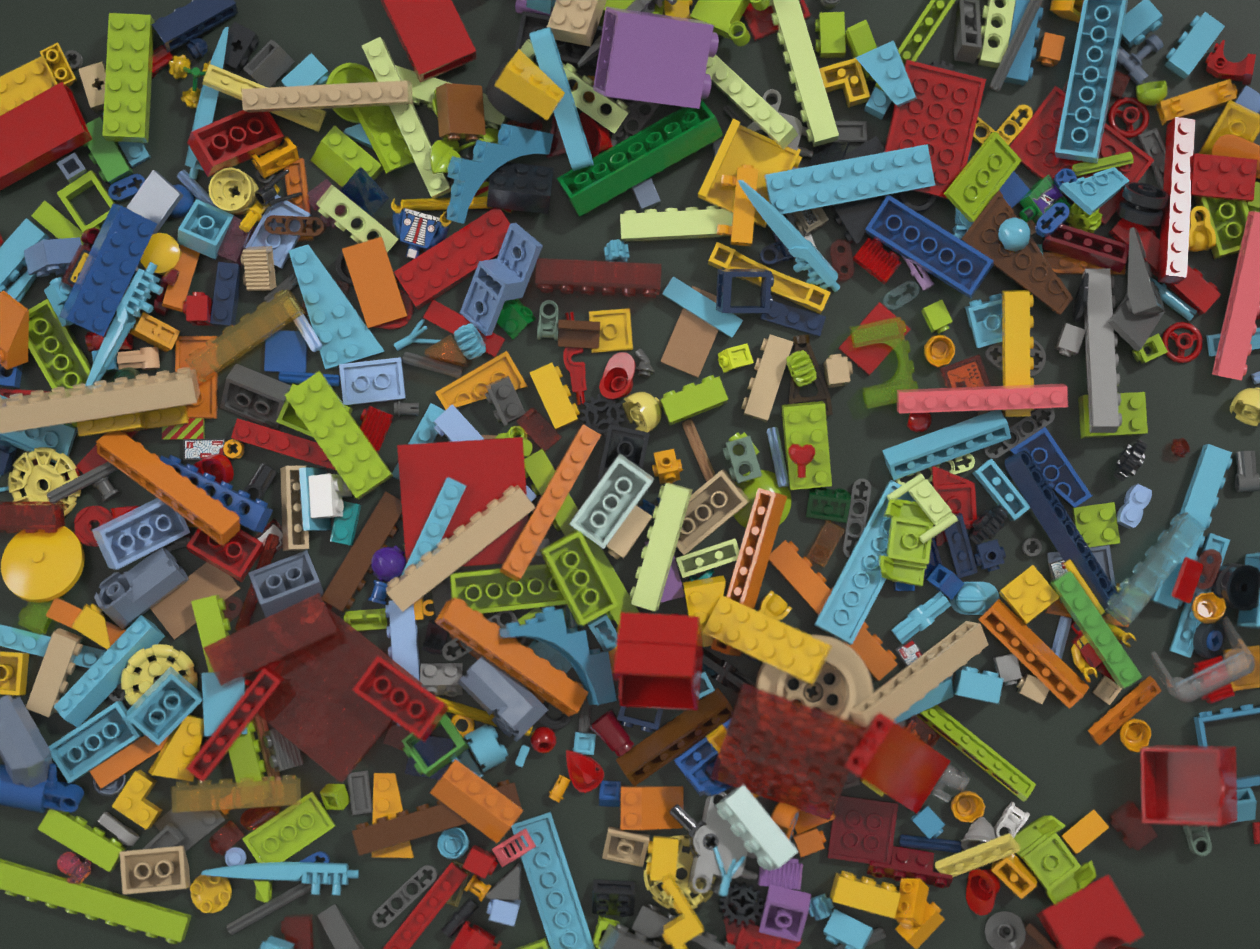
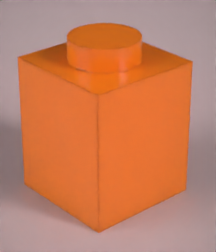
M1045 32L1041 38L1037 61L1041 62L1044 66L1052 67L1057 65L1061 58L1065 37Z
M816 827L793 835L801 857L825 849L823 845L826 842L822 830L818 831Z

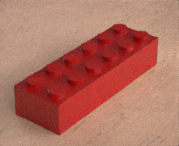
M493 208L396 270L394 274L416 308L419 310L474 275L479 261L497 259L510 223L500 208Z

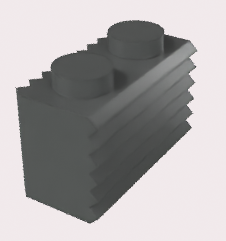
M293 724L265 731L263 740L266 748H269L271 755L269 763L275 772L304 764Z

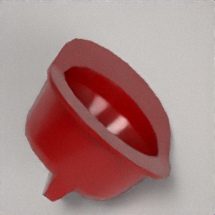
M585 112L580 113V121L592 158L596 157L600 152L613 147L609 130L603 125L597 124Z
M620 352L609 359L599 385L603 397L607 399H621L631 392L636 366L633 357L628 353Z
M973 869L968 876L966 901L970 909L978 915H988L992 911L995 897L1000 890V881L996 874L991 871L992 869Z

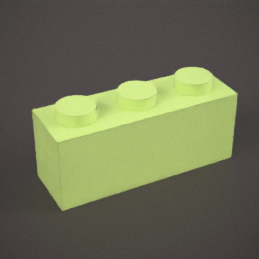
M736 538L676 557L681 576L684 578L736 561L740 550Z

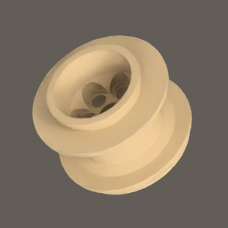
M810 635L832 646L814 684L811 685L763 662L756 678L755 699L761 718L777 737L796 748L821 751L840 746L858 733L850 711L872 695L873 688L865 663L853 649L843 642L830 637ZM827 673H832L834 676V682L830 685H826L823 681L824 675ZM792 678L797 679L799 683L798 688L795 690H790L787 686L788 681ZM812 686H815L814 690L817 691V694L812 695L810 698L809 693L806 692L807 688L811 689ZM830 694H835L838 698L837 703L833 706L827 703V697ZM795 699H799L802 703V707L798 711L791 709V702ZM814 707L821 709V716L817 719H813L810 715V711Z

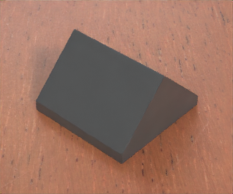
M520 863L516 864L488 891L486 894L487 898L519 900L521 895L522 865Z

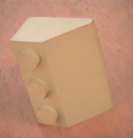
M184 846L120 852L123 894L185 889L191 886L189 864Z

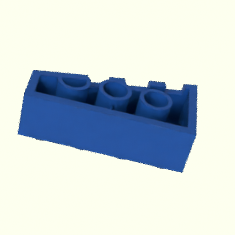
M1046 427L1009 450L1013 454L1022 450L1029 452L1051 488L1072 507L1075 508L1092 497Z

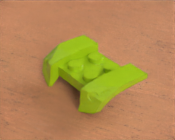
M891 498L883 516L891 518L887 555H880L878 557L881 576L898 583L923 586L924 572L929 564L932 538L923 544L919 536L933 528V523L917 502Z
M1046 815L1028 824L1015 835L1014 839L1020 846V852L1016 854L1024 860L1046 890V895L1055 905L1087 887L1096 878V872L1092 860L1080 865L1056 833L1063 829L1065 825L1052 815Z

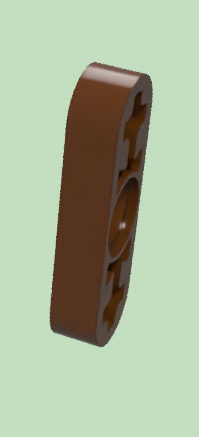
M271 215L266 218L264 223L266 231L273 235L318 237L326 229L324 221L317 217ZM276 219L277 223L284 224V219H286V232H283V227H276L275 231H273L270 223H273ZM293 220L300 222V229L297 232L290 230L289 226ZM304 220H307V225H314L315 221H317V224L321 226L315 233L311 228H306V233H303L305 230Z

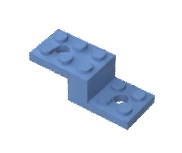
M517 223L509 225L497 259L479 261L460 314L485 336L492 335L504 302L506 300L523 298L543 246Z

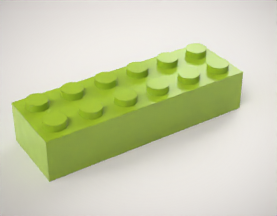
M109 13L102 135L106 141L148 143L154 41L152 27L154 20L151 15Z
M48 299L30 308L28 347L51 388L64 387L65 389H71L76 384H86L92 367L69 326L62 327ZM71 422L74 427H77V422Z
M320 371L285 394L356 499H361L393 476Z
M546 563L528 565L518 582L499 572L501 568L457 572L449 575L451 599H461L466 602L469 608L480 613L567 604Z

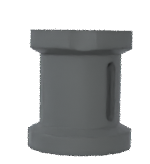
M109 476L92 484L93 488H97L102 495L103 502L112 499L119 493L118 489H115L108 480Z

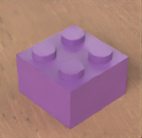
M770 884L761 916L759 932L800 942L809 911L811 894Z

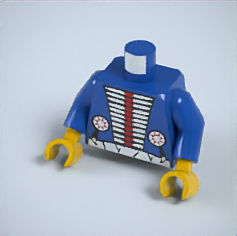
M394 198L391 203L393 210L392 224L396 237L400 239L401 244L408 246L405 257L415 259L418 257L420 249L427 251L446 239L450 227L449 224L452 222L445 218L446 211L440 218L406 208L402 211L405 201L402 199L401 205L397 206Z

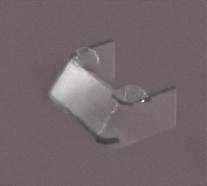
M1227 616L1223 618L1225 636L1234 649L1224 655L1223 661L1186 679L1181 677L1172 678L1155 651L1151 653L1153 668L1171 696L1182 702H1192L1250 674L1254 670L1255 659Z

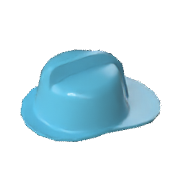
M963 582L962 588L952 600L950 599V604L959 614L983 615L1000 598L997 589L990 583Z

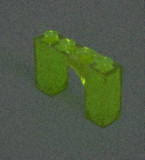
M897 316L849 327L853 347L857 348L884 343L895 351L898 359L897 370L891 379L883 383L861 387L865 408L869 409L897 403V390L918 389L917 382L913 381L912 373H915L913 361H909L908 353L911 350L909 341H905L904 332H906L904 320Z

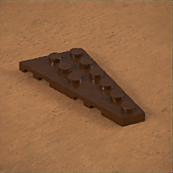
M999 190L961 240L994 260L996 268L1025 290L1030 291V294L1055 313L1061 315L1073 297L1061 279L1057 277L1048 260L1042 255L1033 238L1030 236L1029 244L1024 249L1016 252L1005 249L999 240L1000 225L1006 219L1017 218L1013 209L1008 205Z

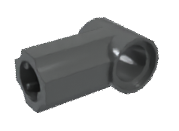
M1255 451L1236 452V491H1259L1260 477L1256 472Z

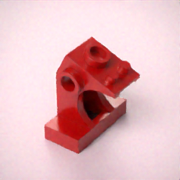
M1222 40L1221 44L1216 43L1214 46V51L1216 52H1211L1205 62L1208 64L1206 71L1219 79L1242 81V84L1250 85L1256 54H1247L1244 60L1233 63L1228 61L1223 54L1225 40Z

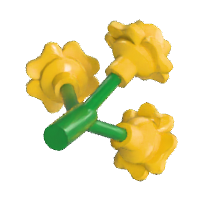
M185 55L173 56V61H169V74L173 75L175 79L180 77L186 78L187 73L192 74L193 87L188 91L182 92L181 100L188 107L197 108L201 90L197 88L198 79L200 76L205 77L211 60L203 65L204 69L200 72V69L197 67L191 70V61L186 59Z

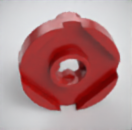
M102 506L83 508L74 520L75 535L79 541L87 546L99 547L91 531V522L96 523L99 521V526L113 520L112 512Z

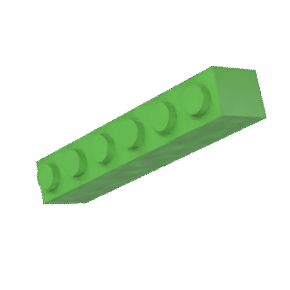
M1071 571L1065 572L1049 584L1059 595V599L1119 688H1126L1140 679L1142 675Z

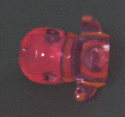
M73 852L63 853L57 861L58 869L64 874L71 876L67 879L70 884H81L92 871L90 868L91 861L86 859L82 863Z

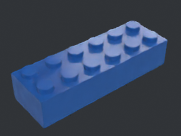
M887 195L865 229L866 234L877 239L970 299L994 265V260L890 195Z
M113 203L59 317L104 337L157 223Z

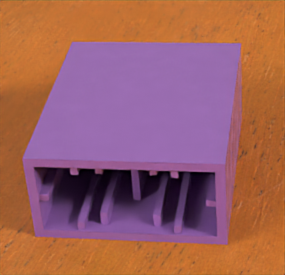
M606 7L593 90L607 97L699 109L701 98L706 99L711 90V76L705 73L708 57L713 58L718 49V35L713 32L714 25L701 20Z

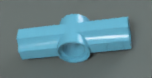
M939 591L926 603L920 604L907 615L908 617L891 631L901 644H904L917 632L923 631L935 621L934 619L948 609L951 604Z

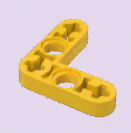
M1019 105L997 131L977 117L975 129L983 127L986 130V136L979 138L974 131L973 140L982 146L992 132H997L1010 145L1033 115L1032 109L1027 105ZM1025 110L1027 112V119L1023 117L1017 124L1015 120L1020 115L1018 111L1023 112ZM1006 125H1012L1015 128L1013 135L1010 136L1004 132Z

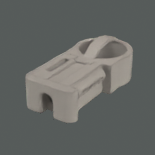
M104 812L98 820L101 825L115 834L121 843L134 846L140 837L135 831L121 823L109 812Z

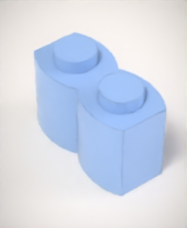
M1140 484L1130 487L1125 495L1124 505L1119 508L1116 514L1117 523L1128 529L1136 527L1142 519L1143 509L1151 500L1152 490Z

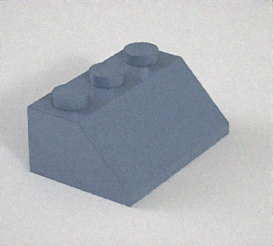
M307 550L248 573L266 618L321 597L324 594Z

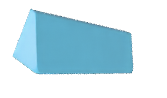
M950 678L944 679L937 688L925 694L923 699L915 702L910 706L909 710L901 713L894 721L899 723L954 697L952 680Z

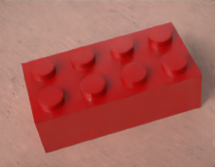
M242 110L192 131L187 143L206 175L210 177L224 168H231L251 159L253 154L258 156L279 147L284 135L270 112L249 113Z
M379 656L376 657L353 689L357 695L423 742L426 741L449 709L444 702Z

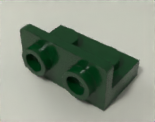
M826 487L810 488L806 517L847 523L851 493L841 488L835 490L827 489Z

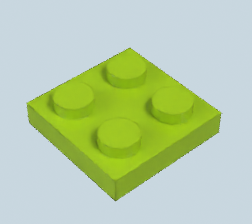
M1114 502L1072 508L1074 525L1088 547L1120 543Z

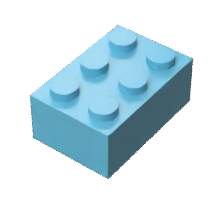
M170 666L127 710V719L159 746L200 704L202 693Z

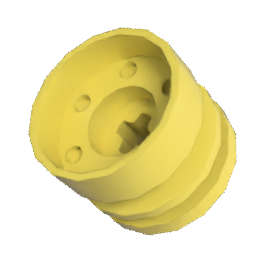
M232 167L224 168L215 173L210 180L209 196L212 202L220 209L234 215L246 214L247 209L251 208L256 202L255 191L259 188L255 180L243 171ZM234 190L239 191V192H240L239 196L233 194V191H234Z

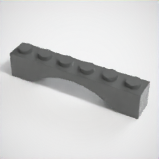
M649 903L648 906H642L632 929L649 938L663 936L664 925L677 918V916L671 913L665 915L659 912V907ZM707 931L705 934L700 933L691 939L706 949L736 948L735 945L724 941V943L717 941V936Z

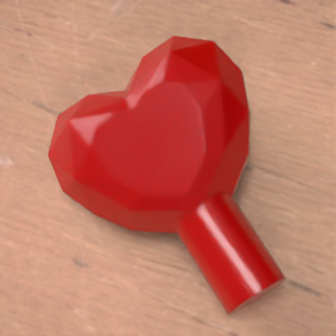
M792 444L789 447L788 454L791 460L798 465V478H805L806 465L813 460L816 454L815 448L811 444L804 446Z

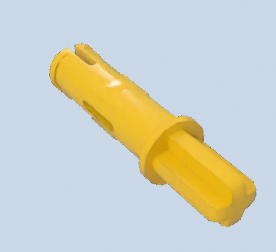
M275 184L273 187L275 188V190H276V192H277V194H278L279 191H280V189H279V187ZM256 200L254 205L247 209V215L241 221L239 228L244 232H249L256 221L262 219V214L269 205L263 206Z

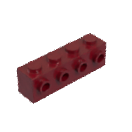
M1063 224L1050 236L1044 237L1042 249L1118 273H1121L1129 254L1128 244Z

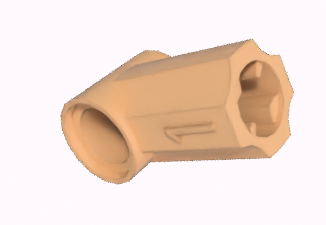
M146 347L136 351L118 352L117 364L119 370L160 369L159 348Z

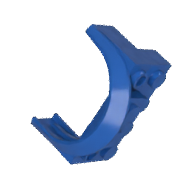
M740 711L723 725L737 743L743 745L750 754L749 758L757 766L766 754L767 739L754 722L751 724L744 713ZM706 737L674 760L677 767L700 797L702 795H717L740 782L739 778L721 756L708 765L709 762L719 756V753ZM705 771L708 772V774L711 776L714 782H712V780L709 778Z

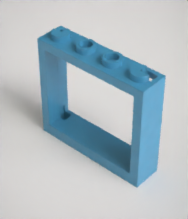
M1253 704L1240 706L1241 710L1233 711L1232 707L1220 709V713L1212 714V711L1200 712V716L1194 717L1198 745L1208 746L1204 729L1205 722L1260 714V706L1253 707ZM1260 774L1237 778V789L1260 785Z

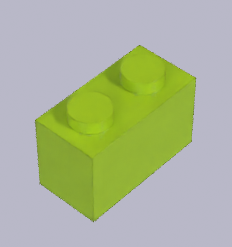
M844 12L819 13L818 19H815V32H819V39L815 40L816 52H819V58L844 57L846 53Z

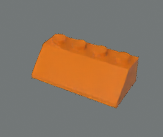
M456 759L430 792L496 843L501 840L523 812V809Z

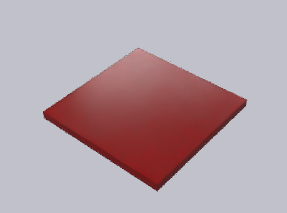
M523 437L397 445L406 564L447 477L467 486L442 540L452 537L454 535L453 532L459 526H466L470 523V518L474 514L484 512L487 509L486 506L492 500H499L503 497V492L509 487L519 485L527 496ZM525 515L462 566L504 564L527 523L529 515Z

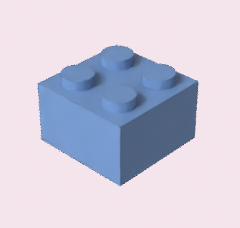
M80 237L42 240L24 250L28 274H37V277H45L50 275V273H55L56 276L68 274V271L73 269L83 250Z

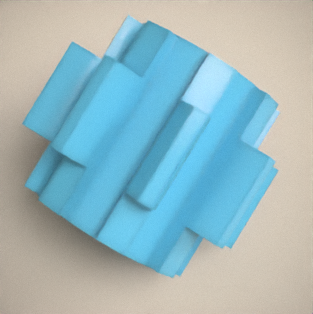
M620 239L610 240L606 247H604L606 262L609 261L610 265L615 267L622 266L630 258L628 244L620 241Z
M821 894L810 899L808 912L817 921L830 916L833 913L832 908L834 906L829 897L827 898L825 894Z

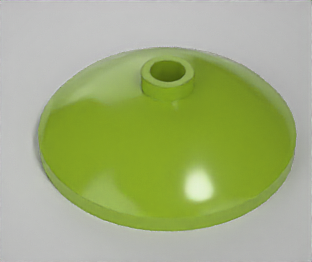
M345 63L336 67L330 73L326 85L378 82L375 74L367 67L357 63ZM352 107L332 108L343 119L353 123H360Z
M761 470V477L737 484L751 501L734 515L736 521L743 527L747 528L758 488L786 495L787 499L779 525L788 516L791 508L790 490L788 486L778 487L775 473ZM748 472V473H746V474H744V475H742V476H748V475L750 474V472Z

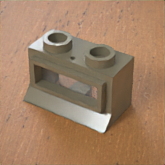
M822 207L788 213V215L792 214L796 221L794 222L796 229L800 233L803 232L804 236L824 226L829 220Z

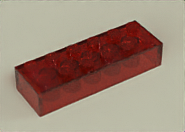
M538 258L536 262L535 284L536 288L541 289L540 292L553 293V290H561V293L564 294L582 291L584 295H594V292H602V295L605 296L623 293V296L635 297V294H643V297L655 298L656 295H660L662 264Z
M320 593L218 640L203 649L220 685L224 688L267 666H271L338 634V631Z

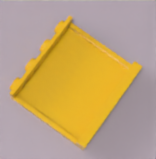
M733 119L701 186L698 198L733 213L735 186H722V175L736 176L737 167L753 165L754 169H758L756 192L769 202L764 175L792 170L793 167L798 168L802 159L799 156L801 150L798 149L796 151L790 147L782 149L774 140L741 126L739 121ZM755 208L754 223L765 228L767 223Z

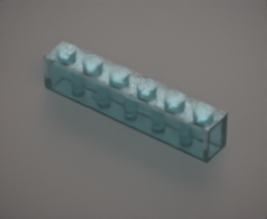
M1189 513L1177 514L1170 521L1172 526L1168 531L1164 530L1158 536L1159 542L1155 547L1151 546L1146 551L1145 560L1138 562L1132 569L1134 574L1130 579L1127 577L1120 584L1121 590L1117 595L1114 593L1108 599V606L1105 611L1123 626L1132 623L1206 529Z

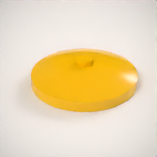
M43 522L28 526L16 534L4 550L1 560L3 580L17 597L25 601L42 603L57 599L67 593L81 576L85 561L83 546L77 536L61 524Z

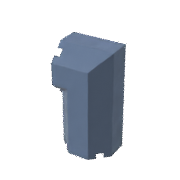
M161 547L128 572H124V574L114 572L100 583L99 588L101 591L99 594L96 592L94 598L98 606L123 630L140 615L146 613L187 582L189 578L182 566L179 567L176 558L165 547Z
M483 656L457 682L489 716L493 713L495 717L492 721L508 737L516 736L513 739L516 742L548 711L522 683Z
M7 695L0 698V756L5 763L6 771L13 784L19 785L21 783L25 784V787L32 788L47 780L49 765L52 763L51 751L20 696H15L16 699H13L12 696Z

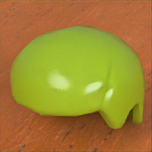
M1154 81L1136 87L1138 101L1149 106L1157 105L1160 101H1163L1168 93L1166 81Z

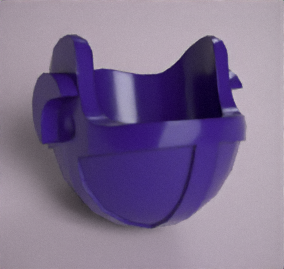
M396 545L394 547H384L376 551L371 560L373 575L381 582L383 580L389 582L395 577H401L406 567V558L403 556L405 552Z

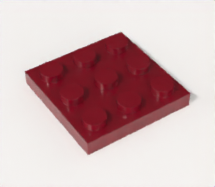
M835 795L833 812L836 817L832 820L827 857L868 864L870 862L890 865L898 803Z

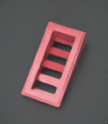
M525 828L494 847L492 851L501 867H504L535 848L536 845ZM521 836H524L529 845L528 847L525 846ZM516 839L518 840L523 850L519 849L517 843L515 842ZM510 843L513 845L517 854L513 852L511 846L509 845ZM504 847L507 848L509 854L511 855L510 858H509V856L507 855V853H506Z

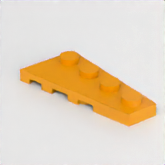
M505 351L435 393L445 410H447L452 404L456 408L487 399L485 393L488 392L486 386L506 376H509L515 390L528 386L509 353Z
M374 773L372 824L376 823L377 818L388 816L391 819L397 817V812L403 811L396 773ZM410 840L372 852V857L414 858Z

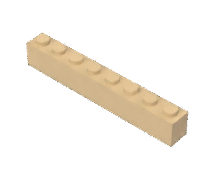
M406 80L242 89L243 110L249 113L413 104L412 83Z
M519 485L506 489L503 492V497L499 500H492L486 506L487 509L484 512L474 514L470 518V523L466 526H459L453 532L454 535L452 537L441 540L437 544L438 548L433 552H426L421 556L419 563L409 565L404 570L405 574L399 578L395 577L387 583V594L402 612L535 508Z
M965 621L852 709L850 714L858 733L865 734L879 712L894 721L901 713L909 710L910 706L915 702L923 699L925 694L937 688L944 679L952 676L953 672L958 668L966 665L972 657L980 654L988 646L981 624Z

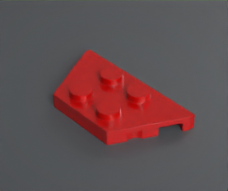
M932 466L933 488L952 510V514L961 513L963 515L966 529L972 528V523L977 519L975 483ZM944 530L935 536L936 546H941L947 541Z
M724 919L727 942L735 945V949H796L802 942V940L798 942L760 933V926L752 925L751 923H749L747 928L743 924L736 928V923L733 922L731 925H728L729 919Z

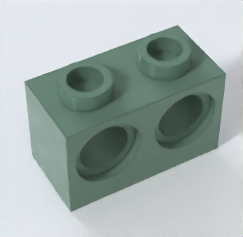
M750 436L725 443L726 448H723L726 461L730 460L732 468H729L732 481L736 480L738 484L762 476ZM735 445L743 446L744 454L742 456H736L733 453ZM741 465L749 466L750 474L748 476H742L739 473Z

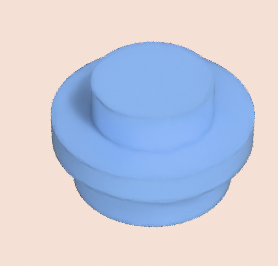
M239 847L229 849L225 855L226 864L228 866L244 865L246 853Z

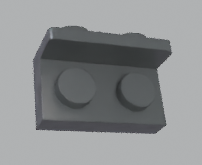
M509 376L486 386L488 392L485 393L489 404L494 403L496 407L494 415L498 423L503 422L504 426H507L509 421L526 414Z

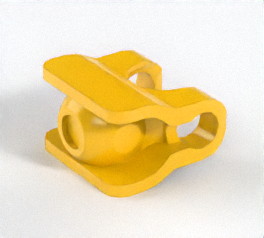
M1196 206L1190 211L1188 250L1191 252L1208 251L1216 245L1215 230L1211 226L1208 209L1203 206ZM1197 211L1203 213V216H1204L1203 221H1202L1201 216L1197 213Z
M771 590L761 600L757 612L779 621L786 617L792 608Z

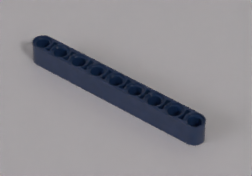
M1022 450L1005 460L1007 471L1063 560L1066 562L1071 559L1105 610L1101 616L1122 607L1120 596L1030 453Z

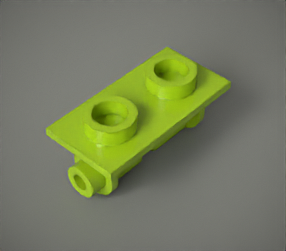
M385 609L345 611L344 623L346 624V632L387 629Z

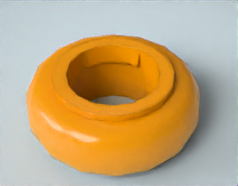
M455 714L451 718L455 727L458 720L464 719L468 722L467 730L464 732L459 731L464 738V735L474 731L475 722L469 717Z

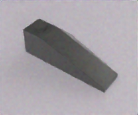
M1133 227L1130 228L1127 291L1129 300L1126 301L1128 310L1137 317L1165 312L1158 286H1155V283L1151 282L1150 279L1153 274L1148 262L1144 261V258H1147L1139 232Z

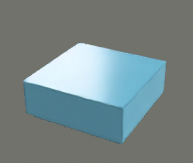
M575 732L573 751L594 755L596 734Z
M525 744L521 746L515 762L517 766L523 767L530 746Z

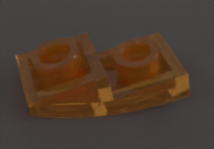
M826 520L806 558L825 567L845 529Z

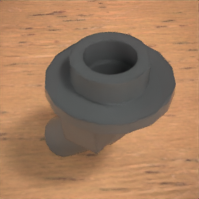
M638 349L635 355L641 362L635 368V371L641 377H650V375L655 374V370L650 365V360L643 350Z

